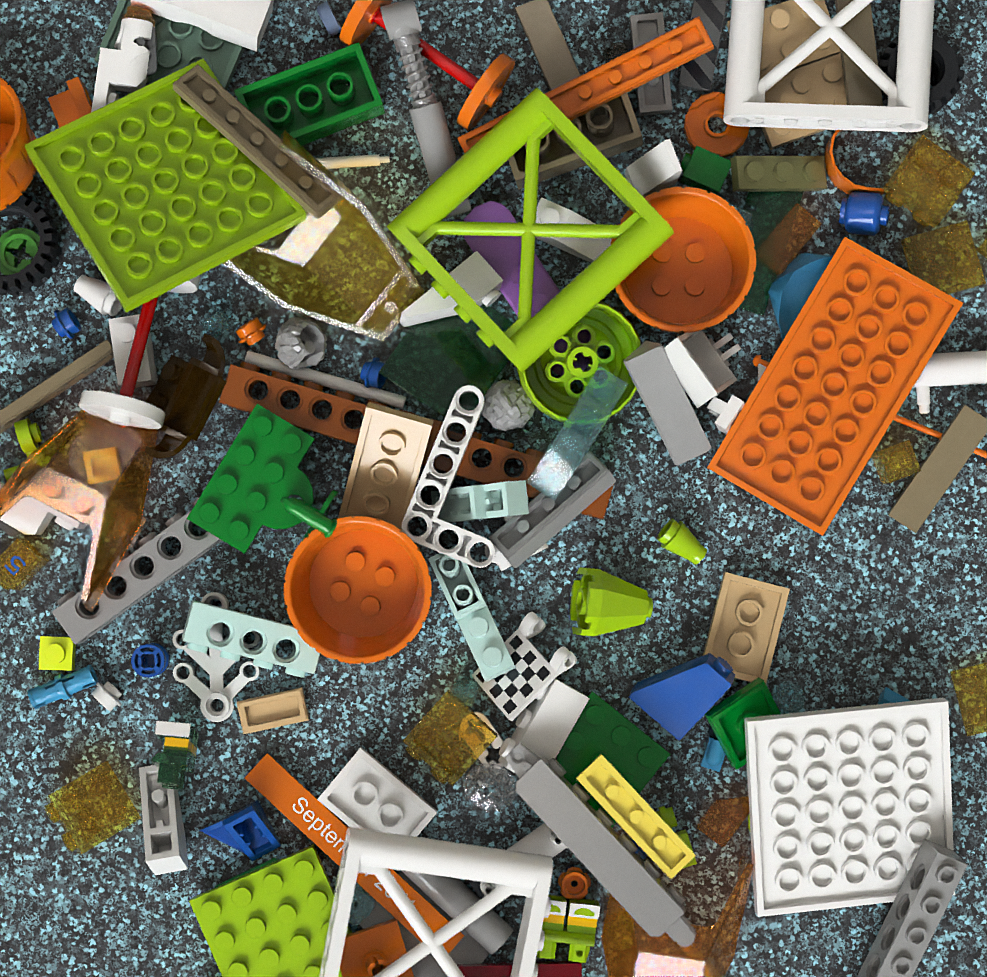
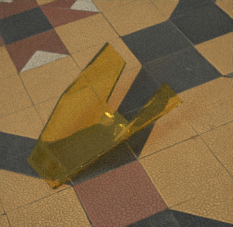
M284 131L280 137L279 149L342 196L341 201L318 220L307 211L306 220L297 224L278 248L272 249L257 245L222 264L284 309L383 342L400 322L401 313L421 297L424 289L366 204L289 133Z

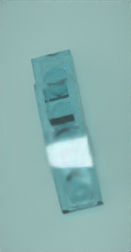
M598 366L526 483L556 500L612 414L613 408L628 384Z

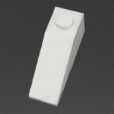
M667 139L626 167L624 175L627 181L643 197L656 191L658 193L662 189L675 187L682 168L671 140Z
M541 197L538 203L536 223L595 224L572 210ZM535 237L590 263L611 245L612 238Z
M477 251L449 273L479 306L484 304L488 307L501 295L499 290L503 279ZM432 287L401 313L400 323L403 327L458 315L453 309L457 303L450 295L443 299Z
M167 762L140 767L145 862L155 875L187 870L186 837L173 763Z

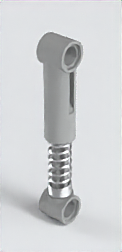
M403 0L382 6L380 9L388 38L394 41L396 52H400L401 58H399V61L403 62L401 70H405L406 76L404 79L408 80L409 84L406 88H410L411 94L409 97L413 98V101H411V106L413 107L409 112L429 181L432 184L457 161L442 102L437 101V98H435L436 93L431 91L433 84L429 83L428 80L431 75L426 73L428 66L424 65L423 62L426 57L421 55L420 51L423 48L418 45L421 43L418 32H421L422 29L414 0ZM469 197L446 218L472 211Z

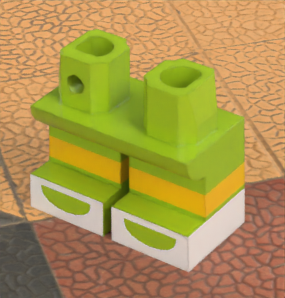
M548 895L551 898V910L549 917L543 920L542 930L544 931L545 939L542 951H537V957L555 959L556 944L558 942L569 944L568 961L586 963L590 946L594 947L597 920L600 913L599 900L569 899L566 926L564 927L567 906L566 898Z

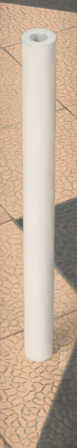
M248 351L245 357V362L260 368L280 372L297 379L310 381L324 387L403 409L406 402V396L374 387L366 388L365 384L310 368L291 369L279 359Z

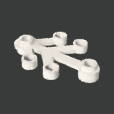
M219 592L208 593L201 600L203 603L210 604L213 599H218L222 604L221 607L229 609L228 599ZM216 623L211 627L210 636L213 640H223V623ZM184 629L176 631L172 638L174 646L184 650L210 675V688L194 675V667L187 662L175 666L173 670L175 680L184 683L201 699L200 709L206 719L212 722L226 720L234 709L233 698L249 681H253L260 676L261 668L253 665L256 668V674L253 677H248L244 669L247 665H252L253 661L243 663L240 667V674L224 688V673L236 661L220 657V650L209 648L208 655L207 653L188 649V644L182 646L178 643V636L183 633ZM250 631L255 635V641L252 644L246 643L243 638L245 648H252L259 643V632ZM182 666L187 667L190 672L186 679L181 678L178 674V670ZM214 699H220L223 702V709L221 711H215L212 708Z

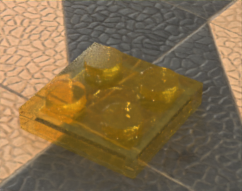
M967 220L901 240L911 274L948 295L986 284Z

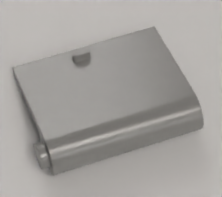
M403 870L399 873L402 878L449 921L481 899L459 878ZM375 900L356 922L365 929L394 919V917ZM490 909L461 930L465 936L452 949L449 955L456 964L482 963L489 954H494L512 934L513 928L495 911ZM397 920L406 952H408L421 942ZM431 953L411 966L415 977H447Z

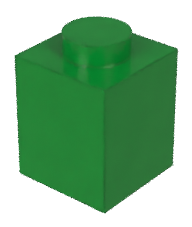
M696 146L693 154L686 152L680 166L684 174L680 183L718 195L730 170L731 162L724 157Z

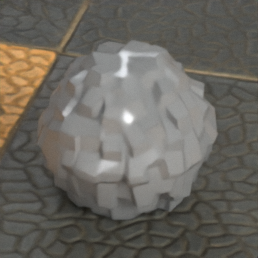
M292 317L282 324L278 330L275 349L278 351L277 356L291 369L298 370L309 365L317 366L325 357L327 337L326 334L322 333L317 323L312 322L310 319Z
M502 379L497 383H493L491 388L487 390L484 397L485 403L482 416L490 422L493 428L508 431L515 428H523L533 416L535 408L523 387L515 379L511 381Z

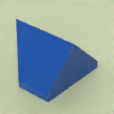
M259 800L199 830L246 854L251 861L281 846Z

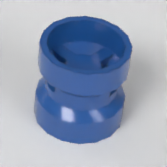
M159 643L141 645L132 654V667L142 677L149 678L160 675L167 670L170 664L169 652Z

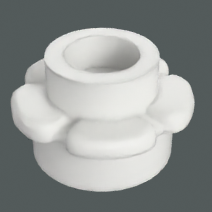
M109 681L104 685L100 682L96 683L98 687L91 694L108 711L111 712L116 705H122L119 701L122 693Z

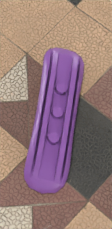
M494 201L476 206L463 221L517 223L509 209L503 204ZM464 235L465 241L473 252L477 251L503 279L500 291L518 317L522 236ZM536 253L534 256L531 318L560 292ZM581 330L577 337L581 343H587L591 335L588 330ZM559 339L555 342L554 349L559 353H563L567 349V342ZM581 352L575 355L577 360H573L574 368L580 367L583 371L588 366L587 364H590L589 356H583ZM555 364L551 367L553 372L563 375L564 369L560 364Z

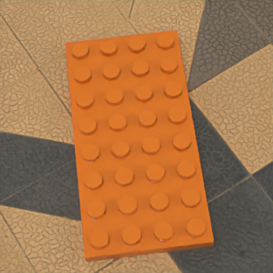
M844 237L707 468L823 536L962 307L963 302Z

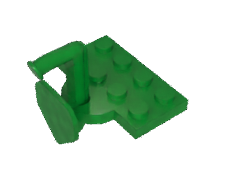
M256 404L187 519L246 554L263 525L272 529H289L301 522H305L310 527L303 539L308 538V534L315 529L322 532L325 538H329L335 531L338 522L336 519L331 520L326 516L339 492L333 489L320 510L313 507V486L308 476L298 467L315 441V438L261 405ZM292 495H298V496H300L303 500L297 499V498H293V497L289 498V497L292 496Z

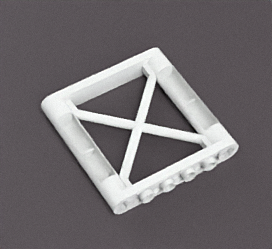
M732 0L723 121L726 124L739 127L919 132L928 128L935 0H900L896 84L841 29L873 0H853L833 18H830L813 0H794L817 23L820 29L761 79L760 67L765 0ZM829 38L888 96L887 106L765 102L766 92Z
M348 827L319 977H338L358 872L373 874L377 877L422 940L421 943L373 977H397L429 953L433 955L448 977H465L442 944L511 894L526 896L510 977L538 976V964L535 961L537 951H542L545 934L542 930L544 918L549 917L551 910V898L548 897L553 872L551 856ZM388 868L501 885L433 933Z

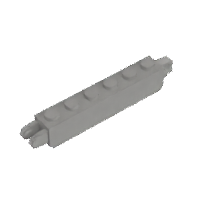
M522 743L514 747L505 758L519 777V780L516 782L517 794L649 936L660 937L666 932L674 941L678 942L677 945L679 944L680 947L684 946L685 948L686 946L693 945L694 938H696V929L690 925L691 922L683 915L686 912V906L683 904L686 899L681 892L673 885L668 888L659 879L662 873L649 859L645 862L642 861L635 853L638 849L635 843L626 834L623 833L619 836L611 827L614 824L613 820L601 808L596 811L587 802L590 796L578 783H575L573 786L564 777L567 773L566 770L556 759L551 758L548 760L545 756L540 758Z

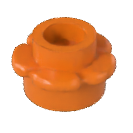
M258 317L253 318L235 331L240 338L238 342L242 344L246 341L248 346L255 344L265 337L262 330L267 325L262 324Z
M579 867L568 868L567 872H562L558 878V885L561 887L560 893L566 899H583L588 894V888L591 886L589 875L583 873ZM574 880L578 883L575 887L571 885V882Z

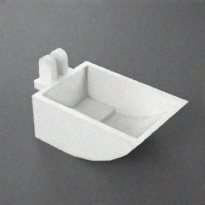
M702 330L687 332L664 347L682 387L697 408L737 381V378L728 367L730 363L727 359L741 350V347L737 343L725 353H722L719 349L734 338L731 333L715 343L712 338L708 339Z

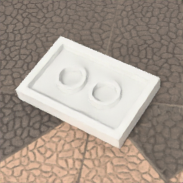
M360 747L317 799L349 827L415 837L422 832L437 813L434 807L362 747Z

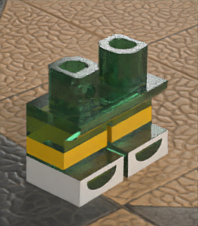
M157 721L155 735L164 743L163 753L156 754L152 759V763L159 768L157 783L162 784V787L165 789L184 790L186 773H194L199 733L188 723Z

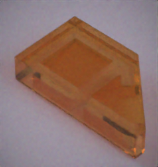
M742 796L714 800L695 827L724 848L749 814V797Z

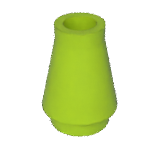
M669 520L657 536V540L662 543V548L691 561L695 565L707 553V549L682 521Z

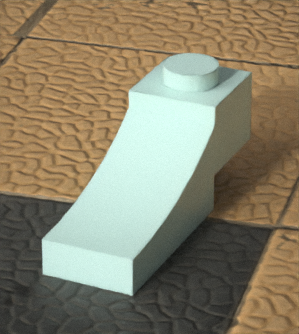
M526 480L451 488L438 518L448 523L529 514ZM439 490L431 491L432 505L440 499Z

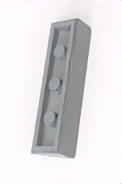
M646 340L624 359L623 363L674 464L678 466L706 453L712 447L663 346Z
M589 450L528 503L529 514L513 516L493 533L489 539L510 564L517 568L616 482V479L608 468Z

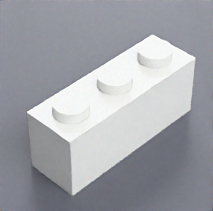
M555 678L530 703L528 709L525 708L519 714L516 720L517 728L512 737L506 738L501 745L499 755L502 757H499L498 761L505 768L514 772L505 757L520 743L540 758L545 756L548 760L551 758L555 759L590 698Z

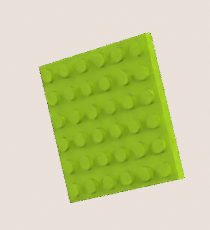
M204 58L25 144L30 160L126 313L306 220V212L297 201L173 90V83L197 64L220 84Z

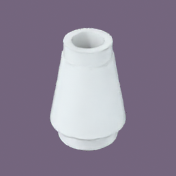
M84 274L75 282L74 292L78 293L102 315L109 314L110 316H115L121 310L122 305L107 282L88 277Z

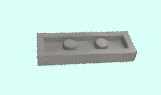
M663 12L630 15L632 50L665 34ZM669 72L636 88L639 116L672 113Z

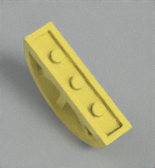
M602 754L576 777L590 795L670 879L696 856Z

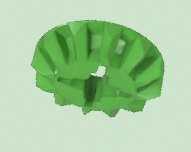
M15 228L5 232L0 237V272L3 275H11L20 272L28 266L32 260L22 259L21 263L17 264L18 258L9 250L21 251L23 246H26L25 252L34 258L38 252L40 236L26 228Z

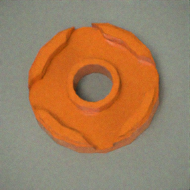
M711 92L701 95L691 104L684 120V133L687 142L694 150L696 146H699L721 157L733 155L743 146L750 127L726 124V130L722 133H714L709 129L708 121L711 118L719 117L723 119L725 94H722V92Z

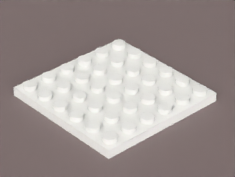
M945 698L744 718L754 908L758 917L894 902L924 839L954 851L949 705Z

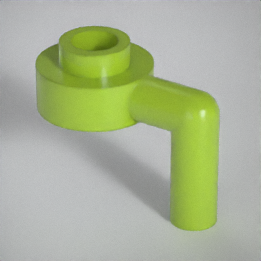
M28 418L14 422V428L20 447L27 455L29 462L4 469V476L7 482L42 472L45 467L38 443L43 441L40 428L37 423L31 424Z

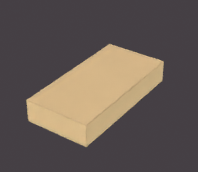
M303 687L237 701L243 735L310 720Z

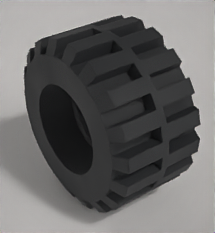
M933 29L931 69L934 73L935 82L934 87L930 88L929 115L939 112L954 97L961 87L959 82L964 78V70H960V67L964 64L963 56H956L960 49L956 44L951 47L947 43L951 38L946 34L942 38L938 37V30ZM898 36L890 42L878 60V67L895 84ZM881 90L882 96L885 98L883 105L887 106L888 96Z

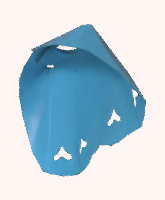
M804 252L796 257L788 265L787 269L771 284L768 294L782 341L833 256Z

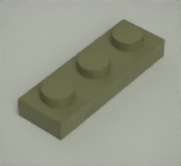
M735 156L730 159L733 192L822 191L827 189L824 156Z

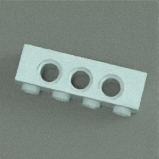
M195 600L191 601L181 638L182 641L188 642L187 648L194 651L207 653L208 648L221 651L220 657L234 661H240L241 656L254 659L252 665L271 670L273 664L286 667L285 673L302 678L305 677L306 672L315 673L320 655L319 652L315 651L314 647L311 648L297 633V628L295 629L293 625ZM225 623L228 626L229 633L224 640L216 641L211 638L210 630L214 624ZM250 631H257L261 636L259 646L254 649H247L243 645V638ZM284 639L291 640L293 643L292 653L287 657H279L276 654L277 644Z

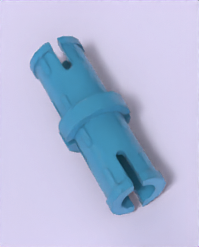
M90 664L67 675L59 674L54 677V680L29 689L27 691L28 697L36 710L60 699H70L72 694L95 686L98 683V677Z

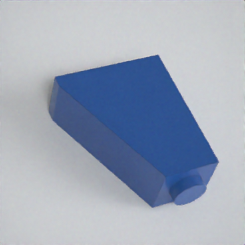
M708 653L637 682L628 697L680 741L732 686L735 674L732 672L733 668L725 659L721 657L716 658L711 653Z

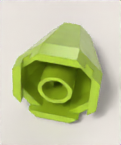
M579 567L577 574H583L581 580H574L570 603V620L577 621L578 627H572L573 634L597 636L642 625L645 623L646 618L651 617L653 600L648 597L647 590L600 569Z

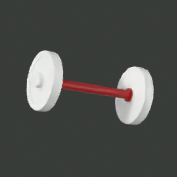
M199 275L168 292L194 293L198 290L201 277ZM159 296L142 305L120 393L114 394L95 390L84 391L81 394L78 405L82 410L118 425L146 429L162 428L165 418L164 411L154 405L133 398Z

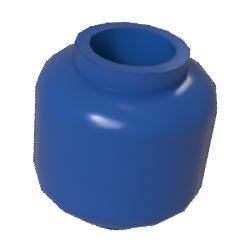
M853 191L848 198L842 199L839 224H844L845 230L850 234L875 236L878 234L881 225L887 226L890 206L884 205V199L879 193Z

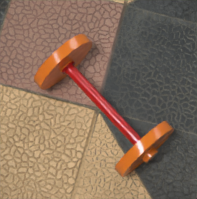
M356 0L342 26L339 36L340 41L346 46L358 42L361 45L377 25L386 30L380 7L391 4L392 0ZM420 38L421 43L418 45L423 48L420 51L421 55L472 90L460 110L457 124L467 131L473 129L501 97L502 89L514 69L515 60L505 53L500 54L486 69L481 78L478 79Z

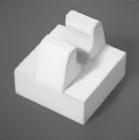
M734 395L731 396L728 403L714 396L707 409L717 417L715 425L718 430L727 435L745 403Z

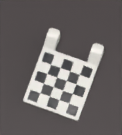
M529 612L523 618L519 628L504 642L516 668L485 682L479 668L471 675L511 722L559 674L570 669L577 662L576 656L566 647H560L554 653L550 662H548L529 641L530 638L542 632L546 627L542 618L538 617L534 612Z

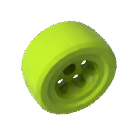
M600 301L560 338L567 342L566 351L563 353L557 352L553 344L523 373L517 369L521 386L531 402L542 413L554 420L568 424H592L604 421L620 412L631 401L637 391L623 360L641 345L640 337L632 323L619 310ZM581 330H588L591 335L587 343H581L578 340L577 335ZM602 345L609 347L610 355L606 359H601L597 354L598 348ZM580 352L583 356H589L590 364H587L588 368L584 371L580 367L574 368L573 360H577L575 355ZM555 364H560L564 369L563 375L559 378L553 377L550 372L551 367ZM598 370L604 371L607 375L602 384L594 381V374ZM572 381H582L583 390L580 393L571 391L570 385Z

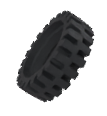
M22 195L14 203L0 211V219L13 214L24 215L31 219L38 228L40 236L39 247L31 263L20 272L11 275H0V294L3 295L7 293L12 296L19 295V291L26 294L32 292V286L37 288L42 286L44 283L41 279L44 277L49 279L53 275L50 269L52 266L57 268L59 260L56 258V255H61L62 247L58 244V242H62L61 234L57 231L59 228L56 222L44 208Z

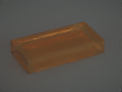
M794 204L758 247L756 257L774 273L780 275L822 223L800 204Z

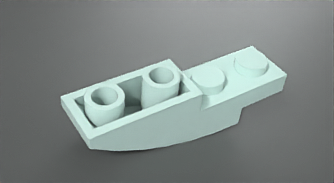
M442 553L428 558L485 682L515 669V664L468 564Z

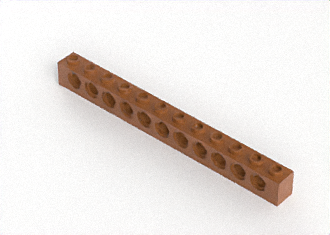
M241 361L240 367L230 365L226 378L227 382L219 400V403L251 413L256 404H259L297 428L357 445L361 427L357 429L348 428L346 418L354 411L361 412L364 416L367 405L354 402V395L336 390L335 396L322 392L324 386L310 381H304L303 386L291 382L292 376L276 371L272 372V376L259 373V366ZM257 383H266L268 386L267 396L261 400H255L252 397V388ZM290 392H295L300 396L299 405L292 410L285 409L283 405L284 397ZM368 400V402L387 407L385 404ZM321 402H328L332 406V413L326 419H318L315 416V407ZM400 409V411H403V412H406V413H410V414H413V415H417V414H415V413L408 412V411H405V410H401V409ZM434 420L422 466L426 465L443 424L441 421ZM449 426L447 429L449 440L460 442L464 439L466 429H463L462 434L450 431ZM473 432L456 476L481 484L526 480L528 498L534 499L547 488L537 483L536 474L538 471L549 469L554 473L556 480L576 462L563 458H558L557 463L544 459L546 454L527 448L526 452L522 453L513 450V443L495 438L494 444L482 441V434ZM478 450H486L491 454L492 461L485 468H479L472 462L473 454ZM439 455L434 461V468L438 471L448 473L453 467L452 458H446L443 455ZM511 459L520 461L523 465V473L516 478L506 475L504 465L507 461ZM614 484L580 514L603 520Z

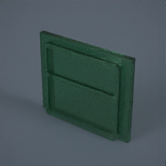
M484 304L480 306L503 332L514 324L491 307H486ZM459 315L412 325L385 362L379 374L418 399L419 402L424 403L443 417H446L458 389L466 385L475 386L480 389L484 397L509 359L495 344L489 348L478 337L476 332L480 328L472 319L466 324ZM468 392L461 396L459 403L461 408L470 411L478 406L479 398L474 393ZM457 423L455 424L461 429L463 428V425Z

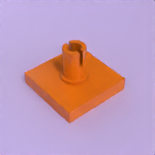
M394 918L346 935L340 963L342 977H373L407 953L397 920ZM410 967L397 977H414L412 968Z

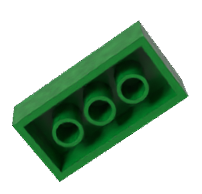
M359 42L234 90L238 101L291 149L385 114L383 102Z

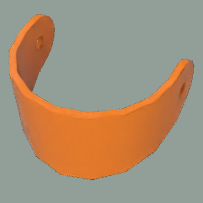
M835 130L826 144L824 154L826 174L834 186L846 194H850L853 191L884 194V189L857 185L842 175L835 164L832 152L834 139L842 130Z

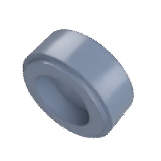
M328 1L317 6V12L330 36L340 33L341 25Z

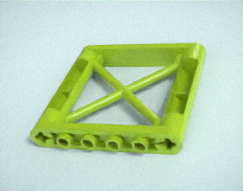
M537 87L386 226L413 255L408 261L421 275L427 271L435 279L431 286L440 296L445 299L450 295L457 303L453 308L454 311L466 324L472 319L480 328L476 332L478 337L489 348L495 344L521 373L674 234L667 221ZM552 129L633 212L621 225L536 223L540 141ZM526 144L522 223L443 221ZM438 235L522 236L518 320L505 332L493 322L425 248ZM535 237L618 238L531 318Z

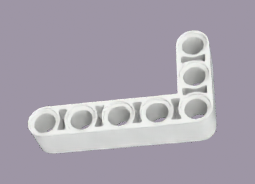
M466 385L458 389L453 397L402 521V531L415 543L471 566L482 568L491 564L495 557V547L492 542L485 537L438 518L484 408V397L480 389L475 386ZM468 392L474 393L479 398L478 406L470 411L461 408L459 403L461 396ZM452 424H461L466 429V435L460 442H452L447 437V429ZM443 454L450 456L453 460L452 469L444 474L438 473L434 468L435 459ZM430 485L437 487L440 491V499L434 505L425 504L421 498L422 490ZM414 517H422L427 523V530L422 536H414L409 531V522ZM445 530H453L458 535V544L453 549H445L440 544V535ZM482 542L489 547L490 556L486 561L477 562L471 557L470 551L475 543Z

